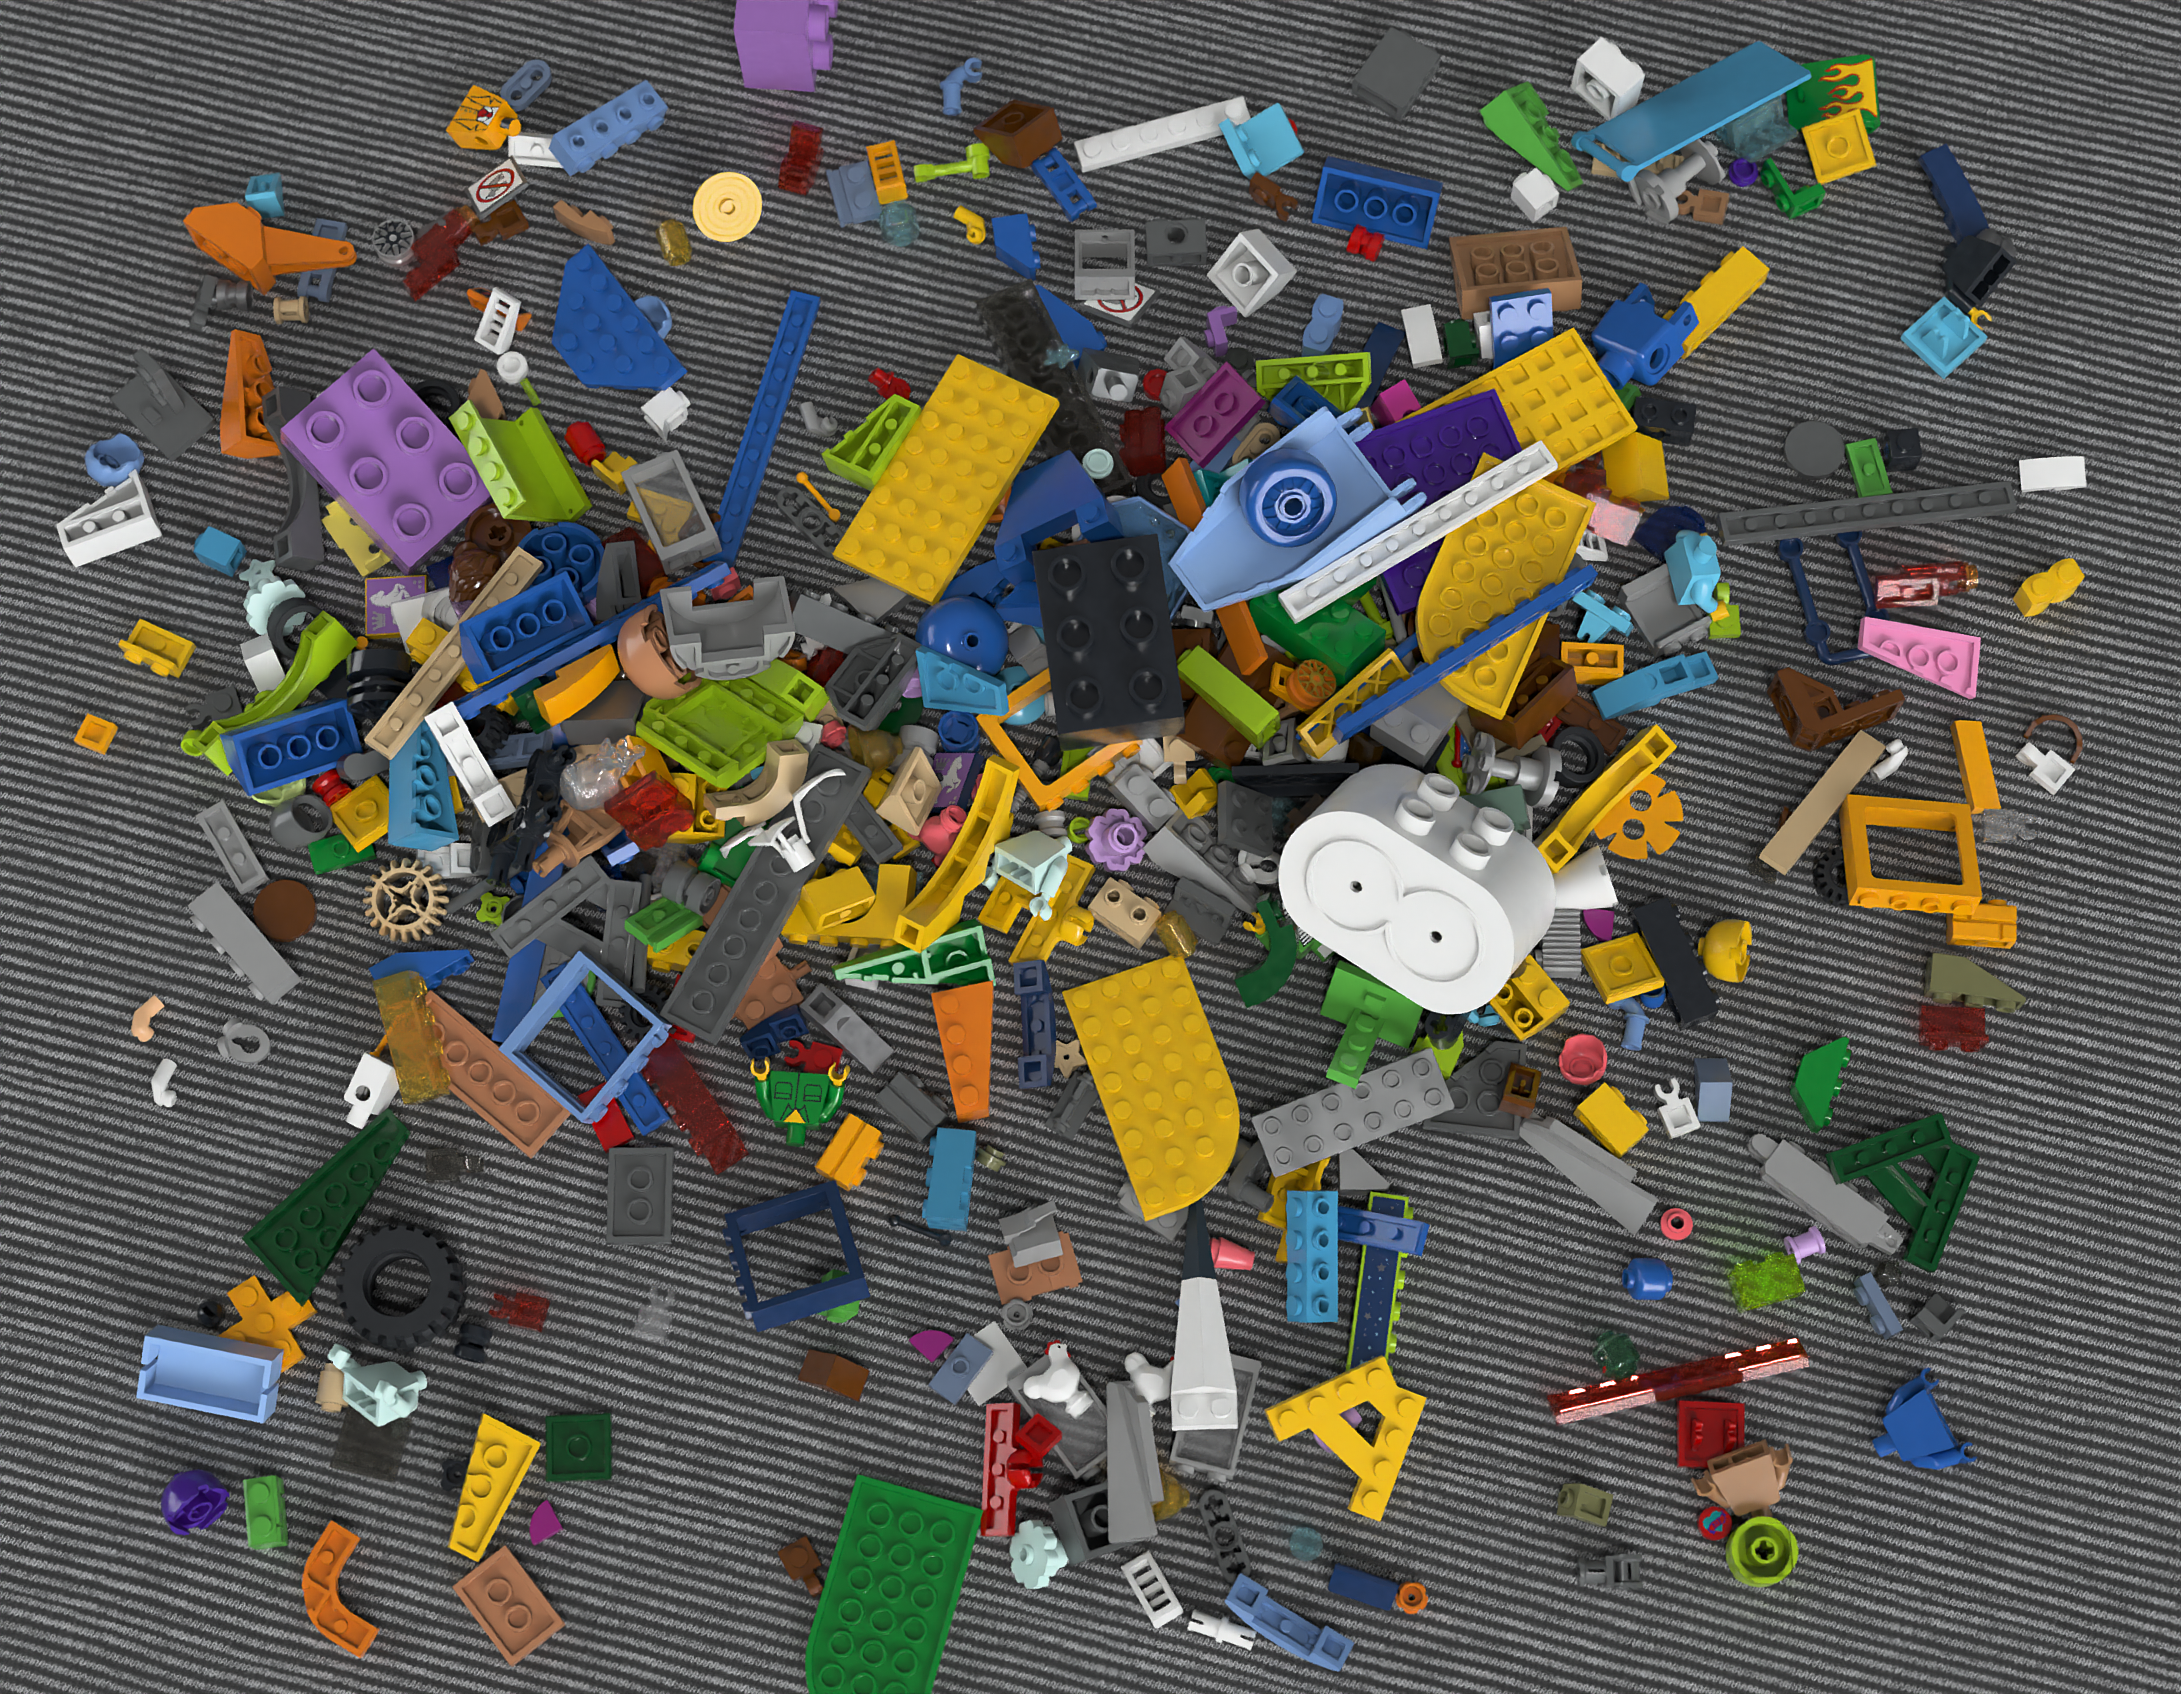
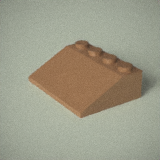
M1567 227L1449 237L1452 270L1461 319L1474 320L1473 313L1490 311L1489 297L1549 288L1551 291L1552 311L1581 309L1582 277Z

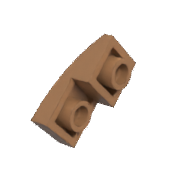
M562 199L553 206L557 221L572 232L600 244L612 245L615 242L612 233L613 226L603 215L598 217L591 210L583 215L575 205L568 206Z

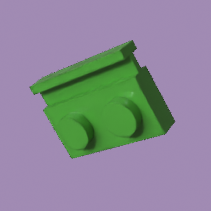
M665 897L660 898L625 920V930L646 946L648 944L651 945L655 953L703 925V916L686 909L684 902L676 904Z

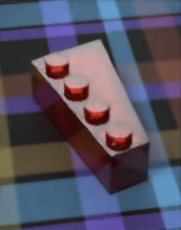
M669 1036L660 1047H654L647 1056L649 1058L647 1064L640 1072L650 1086L656 1083L660 1091L655 1093L665 1109L670 1106L676 1113L672 1116V1119L681 1133L685 1130L688 1131L691 1138L687 1141L696 1155L703 1154L716 1175H719L749 1155L735 1128L673 1038Z

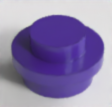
M1745 157L1739 158L1731 163L1728 176L1733 184L1739 187H1748L1756 181L1758 168L1753 160Z

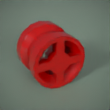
M330 770L324 773L312 785L314 793L321 795L322 801L328 807L352 791L348 784L342 783L337 770Z

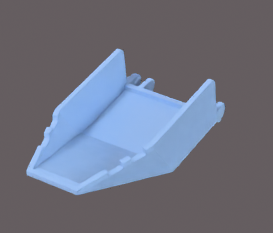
M1326 406L1320 408L1224 483L1219 490L1221 493L1211 507H1207L1200 523L1193 532L1189 533L1168 563L1204 613L1294 586L1401 523L1408 516L1416 513L1425 503L1427 496L1424 492H1421L1401 505L1397 499L1404 497L1414 489L1416 485L1414 479L1409 478L1390 491L1356 446L1355 442L1361 441L1366 435L1371 433L1373 425L1370 422L1363 423L1349 435L1344 429L1352 426L1362 417L1363 412L1360 408L1349 410L1338 418H1335ZM1282 448L1303 450L1316 457L1331 476L1337 492L1335 516L1325 532L1306 545L1292 548L1277 547L1258 537L1245 519L1239 501L1241 481L1251 464L1262 455ZM1294 498L1287 500L1285 504L1290 503Z

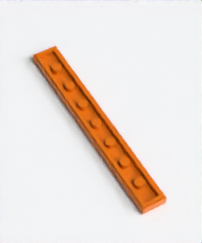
M1179 457L1161 477L1179 521L1190 527L1193 532L1202 520V515L1207 506L1188 460ZM1246 601L1215 609L1241 674L1251 675L1268 658V655Z

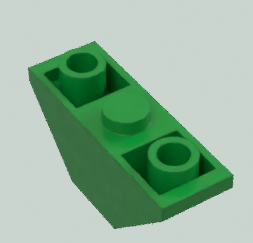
M1842 1037L1804 1055L1797 1065L1789 1093L1808 1128L1813 1133L1817 1134L1823 1126L1828 1127L1834 1109L1829 1107L1832 1096L1837 1097L1843 1079L1838 1078L1841 1067H1847L1852 1050L1847 1049L1849 1038Z

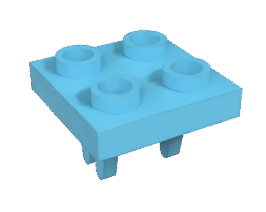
M1943 297L1908 328L1900 339L1938 375L1945 379L1986 341L1988 336L1972 323L1969 317L1965 316L1959 308H1956L1946 297Z
M1590 589L1587 590L1586 594L1581 591L1572 599L1578 607L1586 611L1577 634L1581 641L1590 636L1588 643H1599L1612 629L1628 638L1634 629L1633 624L1629 622L1632 617L1617 606H1614L1612 610L1604 606L1606 602L1604 598Z

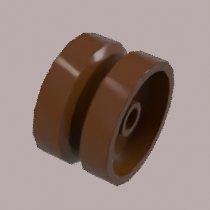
M491 503L480 508L470 517L465 528V541L475 543L480 549L496 554L501 558L503 565L517 548L520 541L532 531L528 520L503 519L496 504Z

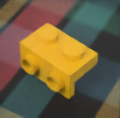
M139 619L128 640L121 639L118 643V646L124 652L123 657L137 665L144 662L151 666L150 669L163 677H167L170 674L177 678L180 677L196 648L193 642L142 619Z

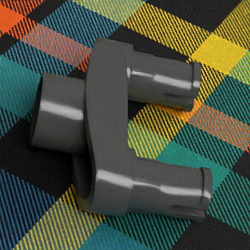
M1239 1139L1235 1155L1230 1164L1236 1169L1230 1178L1227 1194L1239 1202L1245 1201L1265 1214L1272 1207L1274 1196L1254 1184L1270 1165L1260 1140L1253 1145L1244 1139Z

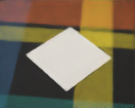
M995 1321L972 1336L994 1353L967 1389L978 1406L1006 1388L1010 1380L1027 1369ZM954 1349L944 1356L946 1360L954 1351Z

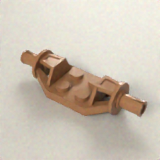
M665 753L661 754L669 771L679 765V762ZM605 763L560 801L559 806L562 810V817L559 821L553 823L552 831L546 840L549 848L534 859L532 865L534 871L538 874L542 870L540 876L544 878L561 862L568 867H576L579 865L581 858L606 845L650 808L631 803L612 763ZM566 827H568L570 831V834L567 837H565L562 834Z

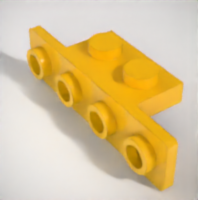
M1331 1156L1278 1177L1271 1173L1266 1192L1274 1196V1203L1267 1213L1264 1214L1259 1211L1257 1220L1284 1231L1275 1257L1276 1262L1281 1264L1287 1263V1191L1321 1190L1320 1180Z

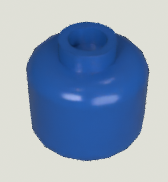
M1635 1258L1629 1263L1628 1268L1622 1272V1285L1624 1288H1627L1629 1295L1635 1300H1660L1672 1288V1271L1659 1258Z

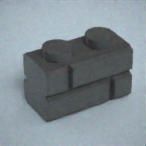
M901 1071L876 1096V1104L923 1147L931 1139V1136L935 1135L938 1127L942 1128L949 1120L948 1114L945 1112L948 1107L938 1096L934 1095L930 1098L922 1090L925 1085L914 1074L911 1073L909 1076H906Z

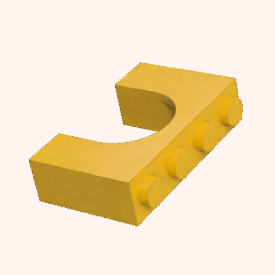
M820 863L812 879L818 878L820 880L825 878L826 867L822 863ZM879 864L875 901L869 912L861 919L851 923H840L815 932L797 903L781 934L789 939V943L806 945L808 940L819 941L820 945L829 947L838 946V942L850 943L849 946L854 948H868L869 944H878L882 949L900 944L893 940L898 914L914 900L917 872L910 865Z

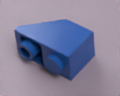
M1027 213L992 218L996 258L1029 281L1036 280L1035 269L1041 268L1039 251H1033L1031 242H1036L1035 225L1028 223Z

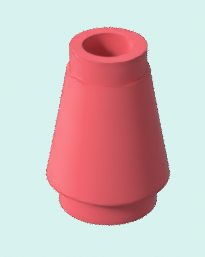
M1222 1237L1210 1239L1214 1268L1251 1270L1255 1252L1249 1251Z

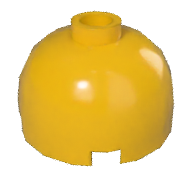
M1725 919L1715 923L1708 930L1706 937L1700 938L1698 955L1703 956V963L1708 973L1717 979L1727 982L1739 983L1744 980L1751 956L1746 955L1747 945H1752L1750 922Z

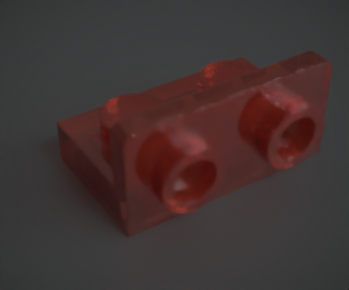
M1920 1006V1046H1929V1050L1933 1051L1948 1050V1047H1961L1962 1052H1978L1980 1048H1984L1989 1042V1035H1985L1984 1008Z

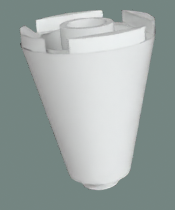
M1599 846L1592 847L1567 862L1556 874L1552 875L1556 890L1555 910H1586L1619 905Z

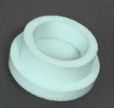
M1093 449L1084 456L1083 467L1091 478L1102 479L1111 473L1113 458L1103 449Z

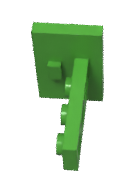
M1339 960L1320 1014L1348 1026L1328 1068L1326 1077L1356 1089L1377 1038L1379 1037L1408 1049L1424 1008L1365 970Z

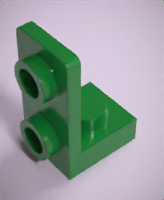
M1772 158L1766 159L1763 163L1760 173L1761 180L1766 188L1771 189L1778 209L1781 212H1785L1789 220L1821 206L1826 193L1821 183L1812 187L1809 185L1803 186L1793 194Z

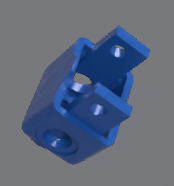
M1641 282L1625 302L1618 299L1615 300L1591 334V340L1600 357L1597 364L1613 389L1622 390L1631 378L1645 385L1653 386L1685 353L1682 343L1699 324L1691 303L1684 301L1669 320L1663 319L1655 314V302L1646 284Z

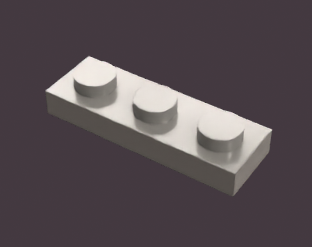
M223 800L195 815L241 895L269 880Z

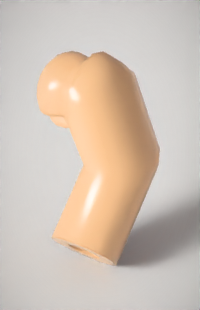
M155 995L139 1007L133 1015L131 1032L141 1042H146L152 1038L154 1030L149 1026L150 1020L165 1007Z

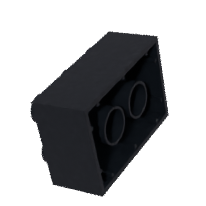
M1150 534L1032 551L1061 751L1185 734V715L1158 535Z

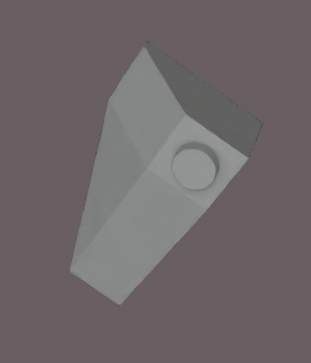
M1178 807L1179 809L1156 831L1142 850L1148 854L1151 861L1159 864L1165 871L1179 878L1183 876L1188 880H1196L1207 891L1216 896L1221 895L1229 899L1233 906L1249 914L1252 912L1256 913L1258 911L1256 902L1263 893L1254 882L1250 884L1244 880L1240 874L1239 867H1235L1230 860L1229 854L1231 851L1226 848V845L1220 847L1216 844V840L1211 835L1214 829L1202 816L1188 819L1182 809Z

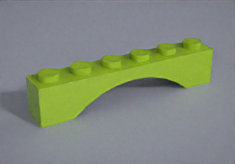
M322 611L301 632L299 647L293 664L276 689L251 709L230 718L213 721L192 744L215 767L228 776L232 769L228 765L220 734L292 711L298 704L303 703L307 699L309 693L320 682L328 678L331 671L341 660L346 659L351 654L352 649L358 642L334 617Z

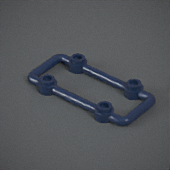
M1862 531L1836 533L1838 545L1847 549L1867 610L1863 617L1889 621L1888 611L1877 604L1858 544L1862 538ZM1799 538L1781 540L1777 548V554L1782 561L1789 564L1808 624L1804 631V639L1809 645L1815 647L1820 661L1825 665L1835 666L1873 657L1858 648L1832 654L1829 652L1826 641L1830 636V627L1825 621L1819 620L1800 561V556L1804 549L1803 543Z

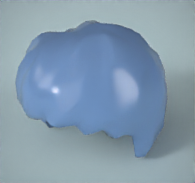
M122 433L116 434L111 439L100 440L96 444H92L85 455L88 475L105 487H117L130 478L128 474L135 469L139 474L144 463L143 450L139 449L138 443Z

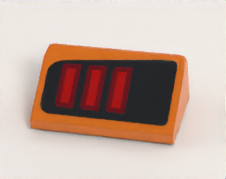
M481 287L468 289L466 293L471 306L484 313L492 292ZM501 299L499 300V304L508 309L510 308L509 304ZM521 307L519 308L515 330L519 332L523 331L532 317L530 312ZM497 309V314L506 318L507 315Z

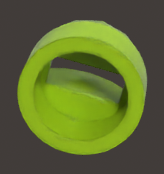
M188 730L183 736L181 748L188 755H202L192 744L203 732L202 730Z
M1084 817L1073 819L1067 827L1069 840L1075 844L1087 842L1089 839L1085 834L1075 835L1074 833L1086 830L1090 821Z

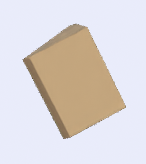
M915 747L899 765L875 813L915 836L919 835L943 788L921 747Z

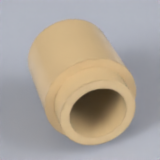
M326 1363L324 1371L320 1372L315 1403L322 1405V1411L340 1413L341 1407H348L349 1404L343 1400L344 1373L341 1369L336 1368L333 1363Z

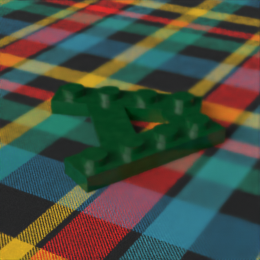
M1942 1113L1933 1114L1825 1154L1836 1185L1865 1175L1913 1229L1902 1260L1928 1273H1935L1980 1159V1156L1953 1143ZM1921 1155L1932 1167L1936 1174L1927 1196L1900 1167L1899 1162Z

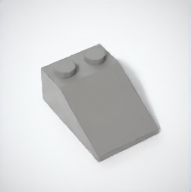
M1420 661L1409 675L1411 677L1414 676L1412 674L1413 671L1424 663ZM1437 682L1371 724L1370 737L1423 769L1467 704L1454 697Z

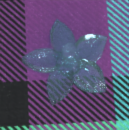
M1068 344L1061 345L1055 351L1046 350V355L1049 358L1044 360V365H1050L1058 361V366L1065 368L1068 361H1073L1080 356L1079 351L1069 349Z

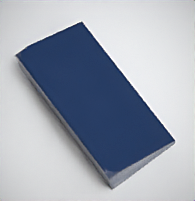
M1339 1563L1334 1566L1328 1585L1330 1592L1386 1611L1391 1609L1399 1588L1398 1583Z

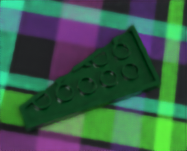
M389 1108L383 1111L241 1238L302 1307H304L411 1134Z

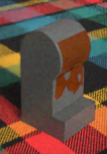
M370 748L360 753L342 755L337 761L336 769L339 776L345 780H362L389 769L390 760L375 749Z

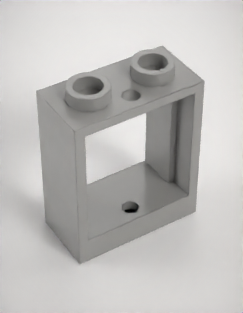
M1135 229L1075 230V300H1135ZM1127 257V269H1082L1083 258Z

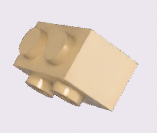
M1110 877L1089 904L1088 910L1091 911L1095 920L1140 950L1161 921L1160 907L1150 898L1144 897L1142 899L1134 894L1133 887L1121 879L1115 881Z

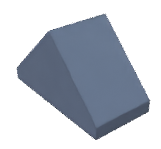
M1695 1058V1103L1698 1121L1728 1122L1733 1081L1727 1059Z

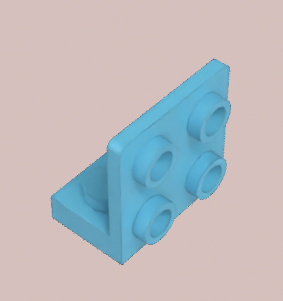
M1279 103L1272 105L1243 124L1236 125L1229 118L1219 124L1242 173L1249 179L1256 172L1265 177L1304 153Z

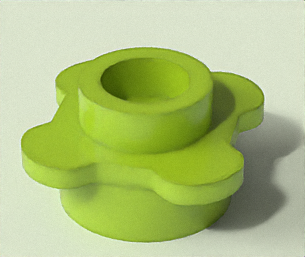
M490 892L485 893L481 896L482 905L481 909L476 913V917L482 923L487 921L499 926L502 924L501 913L505 904L510 899L507 896L500 898L493 896ZM496 907L497 910L495 912H492L491 908Z

